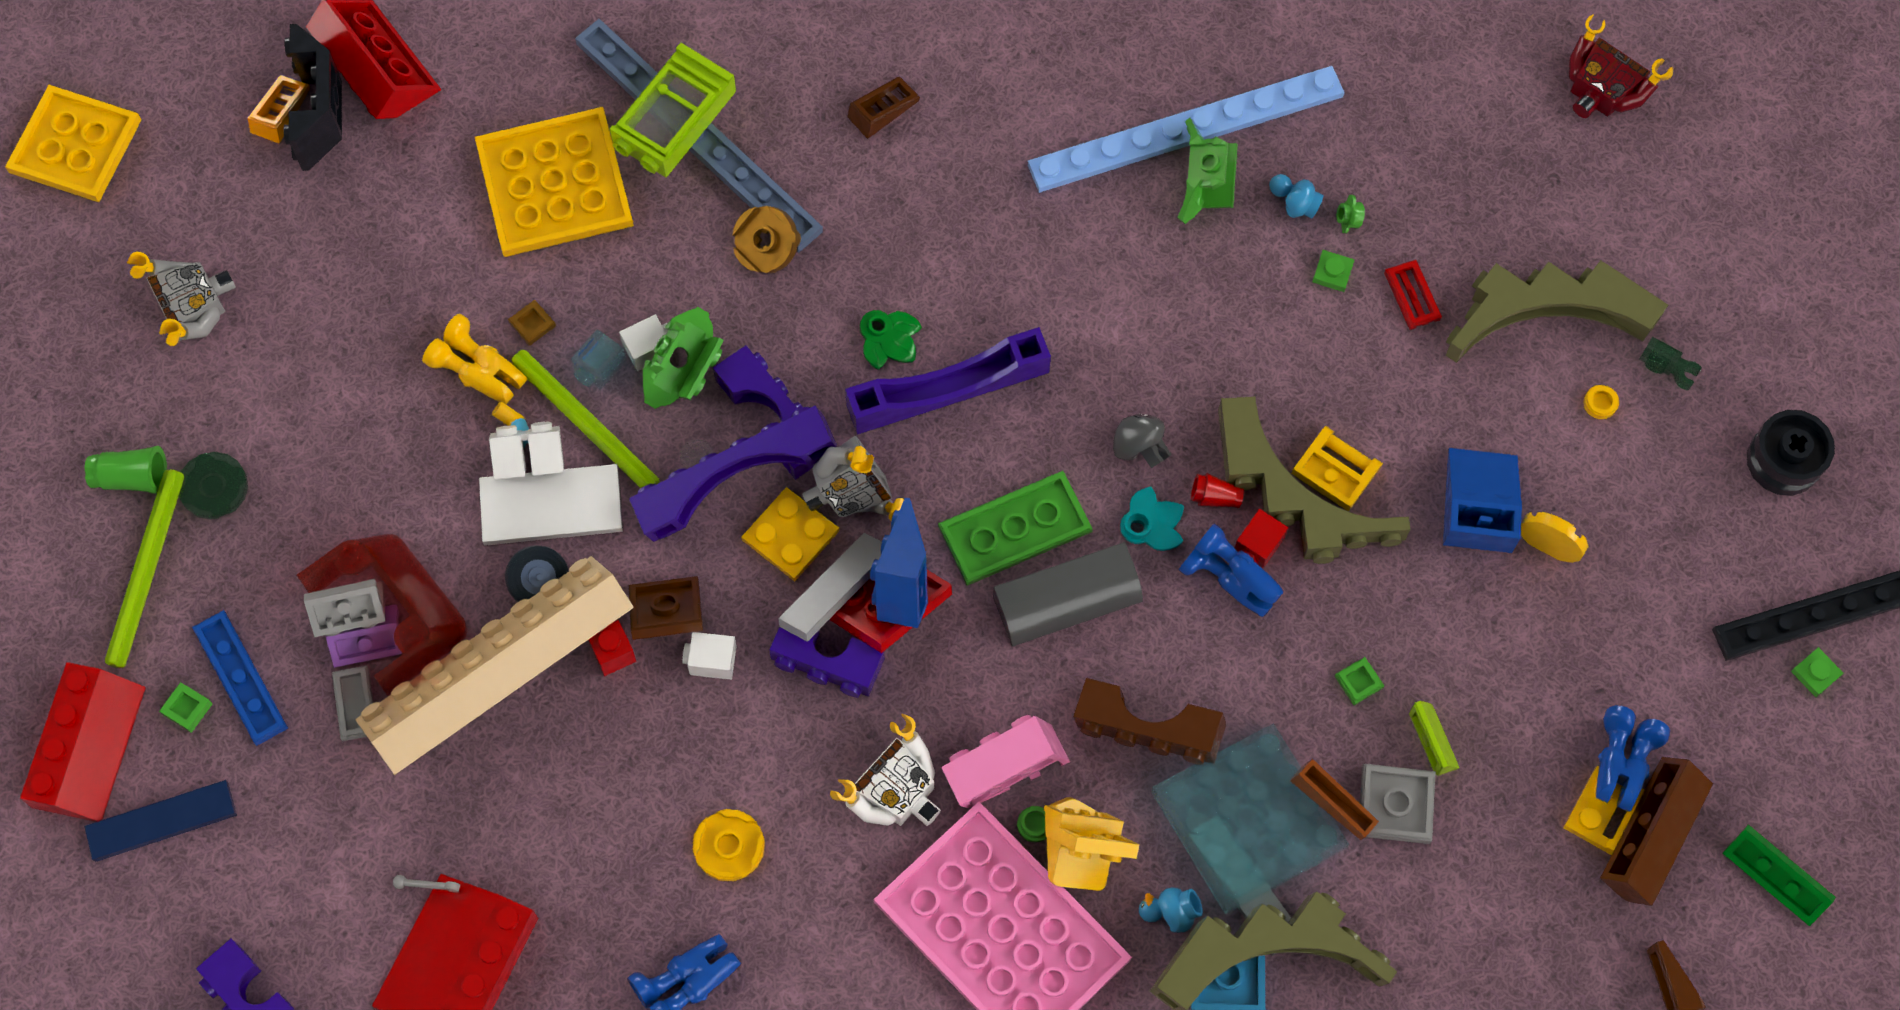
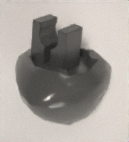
M1136 414L1123 418L1116 429L1113 440L1114 455L1119 459L1134 460L1141 452L1149 466L1153 468L1172 455L1162 440L1165 432L1164 422L1157 417L1146 414Z

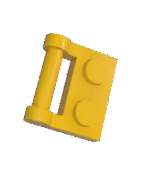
M1325 426L1293 468L1291 474L1345 510L1350 511L1381 469L1383 463L1376 458L1371 460L1333 435L1334 431ZM1325 446L1330 448L1364 472L1362 475L1358 474L1322 449Z
M1596 766L1563 828L1612 855L1645 790L1641 789L1632 810L1626 812L1614 837L1609 839L1602 834L1617 808V801L1622 786L1616 783L1608 803L1596 799V785L1599 766Z

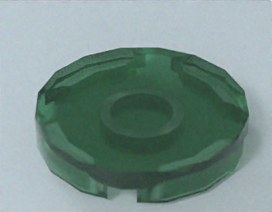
M219 452L200 454L190 460L181 470V473L184 474V480L178 497L185 508L199 518L211 520L226 514L229 515L236 511L245 500L248 490L246 473L240 463L228 454Z

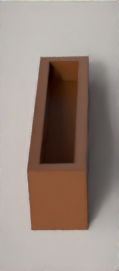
M1313 759L1305 763L1289 780L1360 840L1366 838L1379 822Z

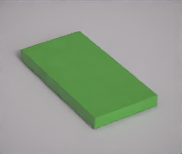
M1064 471L938 523L940 532L967 586L1093 532V528Z

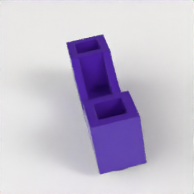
M746 345L713 367L716 382L734 404L744 402L763 404L771 408L778 415L781 422L791 418L796 410L803 408L799 402L793 404L787 396L789 392L779 377L773 379L767 371L768 365L764 358L758 352L753 354ZM782 463L795 480L814 466V464L805 466L795 463Z

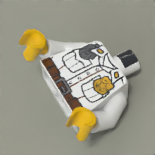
M902 713L901 715L906 721L904 729L899 730L896 723H890L891 731L902 736V741L896 738L855 784L850 780L838 779V782L844 785L845 792L841 795L837 791H831L830 796L836 801H846V806L867 823L889 826L895 822L901 826L913 814L926 826H929L941 811L927 798L934 790L933 779L935 770L927 747L915 731L914 719Z

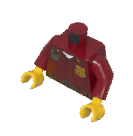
M1594 14L1589 16L1585 23L1587 31L1585 35L1580 36L1569 59V78L1574 83L1570 92L1579 97L1572 107L1573 111L1581 118H1588L1597 109L1608 117L1614 111L1622 113L1641 107L1659 87L1657 83L1660 80L1664 81L1672 77L1673 67H1670L1665 74L1660 75L1657 73V70L1665 60L1662 58L1657 59L1651 68L1653 74L1648 77L1651 71L1600 37L1596 42L1593 40L1595 35L1603 32L1606 25L1604 20L1600 29H1590L1589 23Z

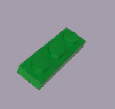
M1749 824L1722 853L1808 926H1811L1836 898Z

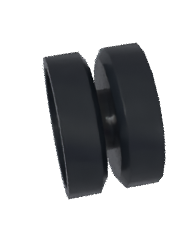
M1785 410L1770 417L1753 437L1747 450V466L1752 477L1764 489L1777 495H1797L1806 492L1830 467L1835 455L1834 439L1829 428L1818 417L1802 410Z

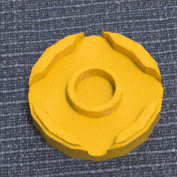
M1531 512L1527 513L1521 522V536L1529 545L1557 560L1571 563L1580 561L1588 548L1586 537L1582 535L1579 538L1575 534L1576 528L1573 527L1574 525L1558 516L1546 512H1537L1536 516H1533Z
M723 809L708 818L706 817L699 824L693 837L692 849L698 866L706 875L719 881H736L747 877L758 867L764 856L765 839L760 826L750 815L740 810Z

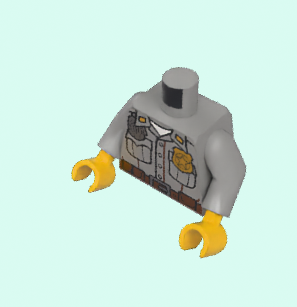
M133 252L127 261L130 265L135 264L130 270V275L133 278H141L145 272L149 275L146 279L166 318L161 324L159 334H168L166 343L169 346H175L178 341L207 337L219 321L220 315L226 312L218 296L236 288L228 270L209 278L200 262L149 260L148 256L142 252Z
M857 436L850 438L839 447L827 448L820 460L812 468L817 486L803 493V498L811 511L829 503L839 517H846L860 512H874L886 516L889 515L891 521L894 511H900L904 501L903 498H897L893 503L886 476L874 461V456L868 453Z

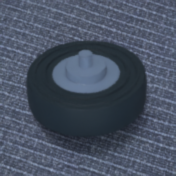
M528 546L519 550L510 559L505 572V583L510 595L519 602L523 599H530L540 592V588L546 582L552 579H559L569 570L565 560L557 551L546 546Z

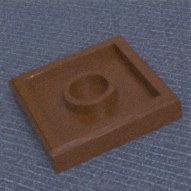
M698 576L629 585V600L634 607L630 610L632 640L703 631Z

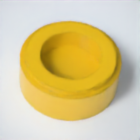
M1596 385L1586 393L1583 401L1584 408L1590 416L1596 419H1607L1613 416L1618 409L1619 397L1612 388L1605 385Z

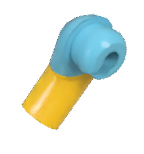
M502 401L497 404L492 412V416L507 426L515 425L517 430L522 431L529 429L524 416ZM527 440V441H523V447H524V448H525L526 444L528 443V440Z

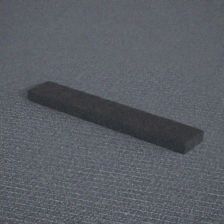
M1900 570L1718 625L1712 631L1725 661L1889 612L1900 608Z

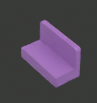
M397 605L385 606L386 622L378 623L371 628L359 627L343 631L335 636H325L334 668L403 654L405 649L398 624L399 611Z

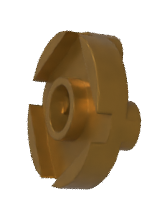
M762 206L748 209L739 217L733 228L736 246L733 247L734 254L738 261L751 271L775 273L783 269L791 262L801 242L800 233L796 229L792 218L785 211L775 207ZM762 232L771 234L769 246H760L762 242L760 234Z

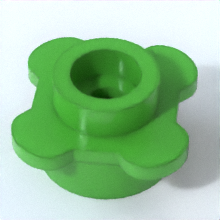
M1349 195L1347 201L1341 203L1337 208V222L1341 223L1342 233L1345 234L1349 232V228L1361 227L1365 217L1364 205L1362 202H1356L1355 195Z

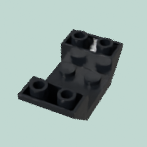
M290 24V37H285L284 40L286 56L292 58L294 74H299L303 83L316 84V93L311 94L312 110L289 111V124L284 125V139L286 145H291L293 160H298L302 171H309L342 140V80L330 50L299 25Z

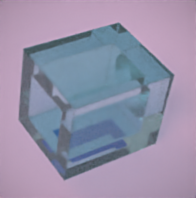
M597 329L571 358L575 371L574 376L583 385L590 387L593 384L601 390L625 363L624 348Z

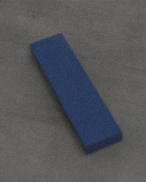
M224 780L86 825L84 828L92 860L97 862L237 816L229 783Z

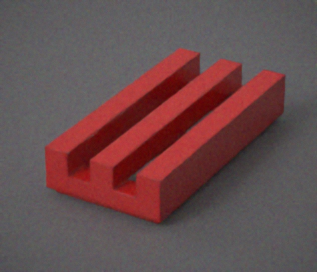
M1417 260L1385 269L1384 274L1409 330L1441 320L1442 315ZM1406 271H1412L1430 314L1425 315ZM1395 274H1399L1416 311L1417 318L1414 317Z

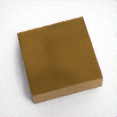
M533 300L508 319L511 326L529 346L556 327V323L536 300Z

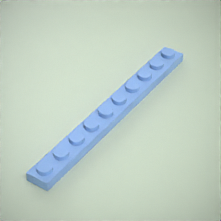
M1329 66L1028 160V167L1040 193L1190 146L1191 136L1187 131L1185 123L1189 118L1193 120L1204 140L1212 139L1215 136L1225 135L1342 98L1345 92L1333 66Z

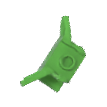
M1191 118L1185 121L1187 131L1191 136L1189 142L1188 179H1186L1187 190L1183 206L1177 217L1184 224L1193 219L1202 208H1233L1238 149L1237 143H1227L1216 136L1214 139L1204 140Z
M700 307L672 318L664 327L668 332L657 342L654 348L655 355L652 360L645 361L643 368L644 403L654 409L670 405L678 398L691 400L692 396H697L705 385L706 379L703 377L709 366L713 367L718 362L722 354L720 346L724 340L713 337V325L709 319V313ZM678 347L683 348L687 353V362L679 368L674 367L669 360L675 348Z

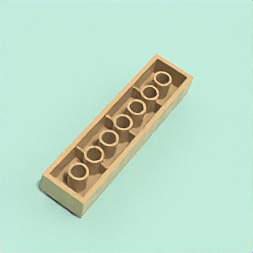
M592 556L588 559H580L562 577L546 582L536 595L530 599H523L517 602L511 608L510 613L501 619L488 622L481 629V633L471 640H464L455 645L451 653L445 658L426 665L419 676L410 682L405 681L397 685L392 690L391 695L380 703L375 702L368 705L361 712V716L355 720L393 774L396 775L634 607L610 571Z

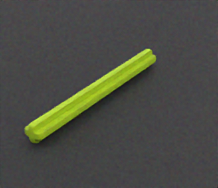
M522 349L512 357L513 365L640 488L649 484L660 483L659 478L526 350Z
M165 470L160 482L105 657V664L114 668H124L130 654L183 484L184 474L177 470Z

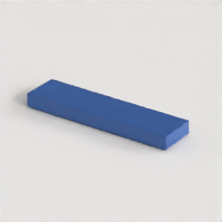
M223 610L193 626L192 628L254 744L258 746L288 729L226 612Z

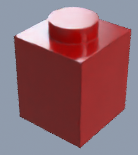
M1259 508L1237 539L1234 548L1238 552L1243 551L1247 553L1260 567L1264 568L1285 539L1289 527Z
M619 620L614 621L588 639L591 650L604 676L637 662L634 651Z

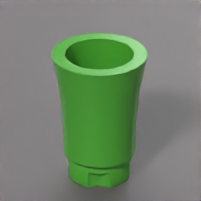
M160 446L130 451L102 452L101 454L86 458L84 466L85 480L90 488L132 490L157 494L163 473L167 469L166 457Z

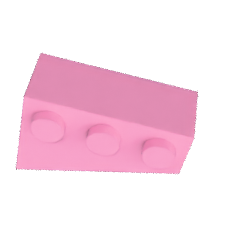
M1026 715L1012 722V728L1002 734L995 732L981 739L979 747L971 751L965 749L953 754L949 758L950 762L941 768L959 805L969 809L978 802L982 803L1010 790V786L1028 776L1030 780L1041 776L1039 770L1056 761H1059L1061 766L1069 763L1070 761L1052 725L1037 716L1031 717Z

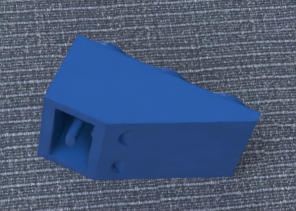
M1449 448L1443 545L1512 553L1521 539L1522 501L1518 456Z
M905 497L900 511L895 510L893 513L890 535L885 534L883 537L880 559H875L871 567L870 579L875 581L872 605H876L878 621L918 628L928 604L926 551L911 500Z

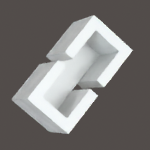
M538 422L531 424V429L526 431L517 430L515 425L497 427L496 433H490L489 437L494 480L526 476L523 441L527 440L529 443L532 476L564 472L560 426L552 427L551 422Z

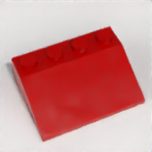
M440 874L437 882L446 883L450 881L459 883V892L433 889L372 1007L378 1010H492L539 918L534 910L504 896Z

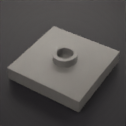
M1363 764L1360 804L1379 821L1366 837L1431 844L1436 771Z

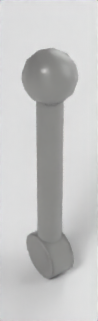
M403 875L395 876L392 883L396 889H403L405 886L447 890L456 893L460 889V884L447 881L444 883L406 879Z

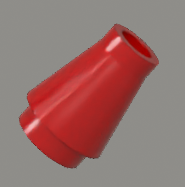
M1205 473V475L1197 474L1191 490V501L1198 502V506L1240 508L1244 496V488L1235 487L1209 473Z

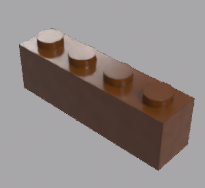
M1661 757L1600 877L1615 893L1628 902L1653 906L1714 784L1690 760Z

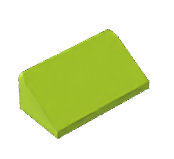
M1424 701L1415 702L1409 715L1433 771H1436L1435 775L1439 776L1459 769L1460 767L1433 704Z

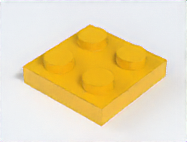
M786 487L741 538L743 542L795 582L837 535L839 527L817 510L811 511L802 498Z

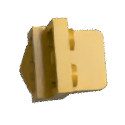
M1066 797L1049 806H1044L1048 878L1052 884L1059 887L1101 891L1106 886L1111 862H1121L1122 857L1137 859L1140 844L1121 836L1124 821L1110 814L1097 812L1072 797Z

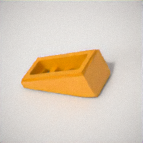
M280 75L247 118L250 133L280 143L284 137V125L289 124V111L299 110L310 89L309 84ZM287 86L295 89H286L294 92L293 96L280 93L282 87ZM278 99L280 101L286 102L287 104L284 106L275 103V100ZM270 110H272L279 114L278 116H274L268 113Z

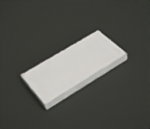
M617 464L564 469V472L533 476L531 472L525 473L526 476L496 480H494V476L479 478L482 541L484 546L623 532Z

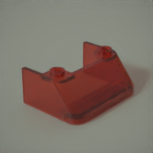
M383 534L344 541L296 576L306 591L311 593L323 590L342 575H357L372 566L410 616L402 621L394 632L395 644L403 655L374 675L384 693L389 696L397 685L410 681L421 673L426 665L440 659L451 651L455 645L463 641L467 635V624L402 539L394 534Z

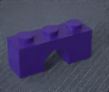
M779 627L769 649L771 660L775 661L774 665L790 673H793L795 669L808 673L807 678L820 685H826L829 681L839 685L840 691L851 697L859 698L860 694L869 697L885 660L884 652L881 654L863 641L851 637L846 650L836 657H825L815 649V644L820 635L819 630L807 642Z
M232 938L196 968L203 976V979L199 981L202 988L213 999L219 995L227 1004L222 1010H295L278 992L262 1004L254 1005L248 1003L246 998L248 984L261 970Z

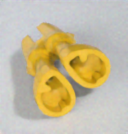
M460 313L456 314L445 328L444 341L439 338L434 339L426 348L422 362L430 368H446L458 373V378L465 387H472L498 402L502 401L507 405L514 395L495 376L497 375L516 389H520L525 384L527 377L511 362L501 356L496 348L488 345L479 346L472 340L469 334V319ZM451 348L469 356L475 363L464 361Z

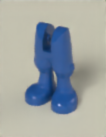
M1215 523L1178 569L1187 576L1200 569L1210 571L1218 577L1220 586L1226 592L1260 617L1265 616L1269 612L1273 603L1284 592L1280 585L1250 555L1243 551L1238 552L1226 539L1224 531Z
M1615 705L1607 708L1603 718L1604 728L1609 735V747L1604 748L1598 755L1600 767L1596 785V799L1608 803L1617 783L1622 786L1617 807L1629 812L1632 810L1641 792L1644 781L1650 776V767L1646 758L1652 750L1658 749L1668 742L1670 729L1668 725L1657 719H1647L1641 722L1634 732L1630 757L1626 759L1624 749L1633 731L1636 715L1628 707Z
M718 934L698 944L684 954L674 956L669 962L665 973L654 978H647L642 973L635 972L627 977V980L645 1008L648 1007V1010H681L688 1003L695 1004L705 1001L709 996L708 994L727 979L742 963L733 952L721 957L713 964L708 963V961L716 957L728 946L721 934ZM684 983L681 989L669 998L658 1000L660 996L674 985Z

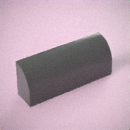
M1125 542L993 587V599L1012 647L1143 602L1140 581Z

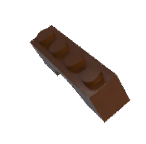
M1090 678L1085 680L1073 716L1077 727L1081 728L1080 731L1087 736L1100 738L1101 735L1114 738L1117 743L1128 747H1134L1135 744L1147 746L1151 752L1163 756L1174 753L1183 756L1184 760L1197 765H1202L1204 762L1215 763L1226 728L1223 712L1188 704L1178 715L1166 721L1148 722L1141 720L1127 710L1120 686Z

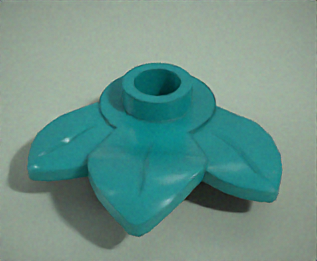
M1152 487L1141 489L1130 500V512L1123 516L1120 523V532L1125 540L1133 544L1146 543L1151 548L1159 551L1177 548L1183 543V539L1173 528L1180 521L1184 506L1170 501L1157 502L1156 494ZM1133 523H1140L1143 525L1144 530L1139 533L1134 532L1131 529V525Z

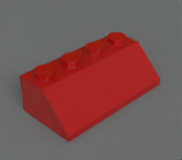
M322 0L306 25L312 36L330 50L336 68L375 119L397 118L441 91L439 85L373 0Z
M66 662L20 799L33 809L94 822L101 821L146 687L102 669Z

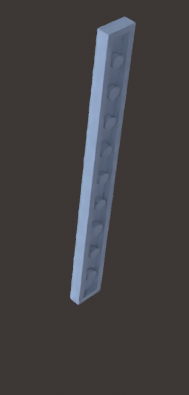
M600 19L575 38L576 45L635 100L657 75V72ZM671 85L668 87V89H669L670 91H672L673 93H675V94H677L678 96H680V97H682L683 99H685V98H684L676 89H674ZM666 94L661 95L648 111L673 136L676 135L694 113ZM712 123L689 149L750 208L769 206L785 211L794 221L796 229L801 236V242L797 247L798 253L823 233V227Z

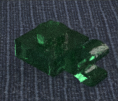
M1654 337L1651 338L1639 358L1654 373H1665L1667 375L1672 373L1676 384L1684 390H1689L1694 383L1684 373L1688 372L1697 376L1702 369L1696 362L1681 358L1682 352Z

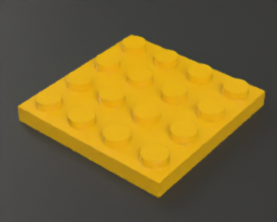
M603 107L475 137L504 257L634 226Z

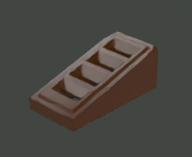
M899 76L851 102L847 117L868 139L919 102L920 97ZM897 87L905 94L900 93L904 98L901 101L891 93ZM886 97L892 103V106L889 107L882 98ZM875 104L881 112L877 113L871 106Z
M1658 941L1649 947L1647 953L1666 1010L1706 1009L1699 993L1665 941Z

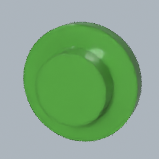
M1031 806L1020 813L1017 820V829L1025 840L1036 843L1047 839L1044 808Z

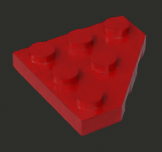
M927 570L928 604L922 619L952 595V585ZM869 579L829 620L882 654L913 627L877 620L876 605H872L875 581Z

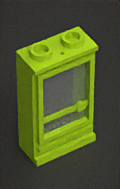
M680 42L676 47V52L616 125L611 126L610 133L613 147L625 157L630 155L637 159L642 167L650 173L655 174L658 172L667 178L735 94L734 75Z

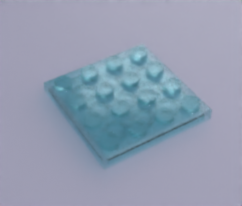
M1274 723L1218 752L1214 764L1204 762L1202 765L1195 764L1160 782L1151 789L1153 796L1225 915L1329 859L1349 846L1348 841L1332 816L1289 781L1301 766Z

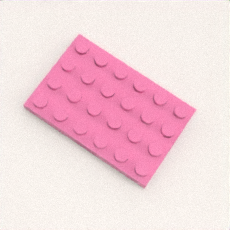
M980 802L976 803L873 899L879 909L976 1010H1080L1132 959L1128 952L1064 887L1056 886L1049 881L1048 871Z

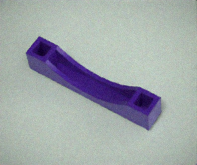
M1040 327L1009 336L974 357L937 371L904 378L875 379L846 388V406L858 435L1048 374L1050 372L1051 355Z
M816 406L803 407L796 410L791 418L781 423L774 422L766 425L761 429V433L751 438H741L734 441L729 449L719 454H708L701 458L698 464L688 469H678L672 472L668 479L658 484H649L638 490V494L630 497L629 500L644 535L655 542L686 528L693 512L703 499L720 483L736 473L754 466L770 463H795L810 466L820 460L827 448L838 446L820 410Z

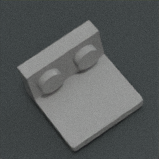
M375 579L304 594V604L314 637L323 635L335 636L346 630L359 627L371 628L378 623L386 622L382 581L376 582Z

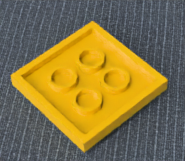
M48 85L5 168L10 174L100 202L142 119L136 112Z

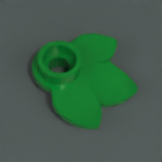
M880 310L867 312L862 317L859 325L860 333L865 339L863 345L865 359L877 370L886 363L888 358L902 363L915 361L916 347L911 336L922 328L921 324L915 317L902 311H896L888 315ZM873 321L881 323V331L873 329Z

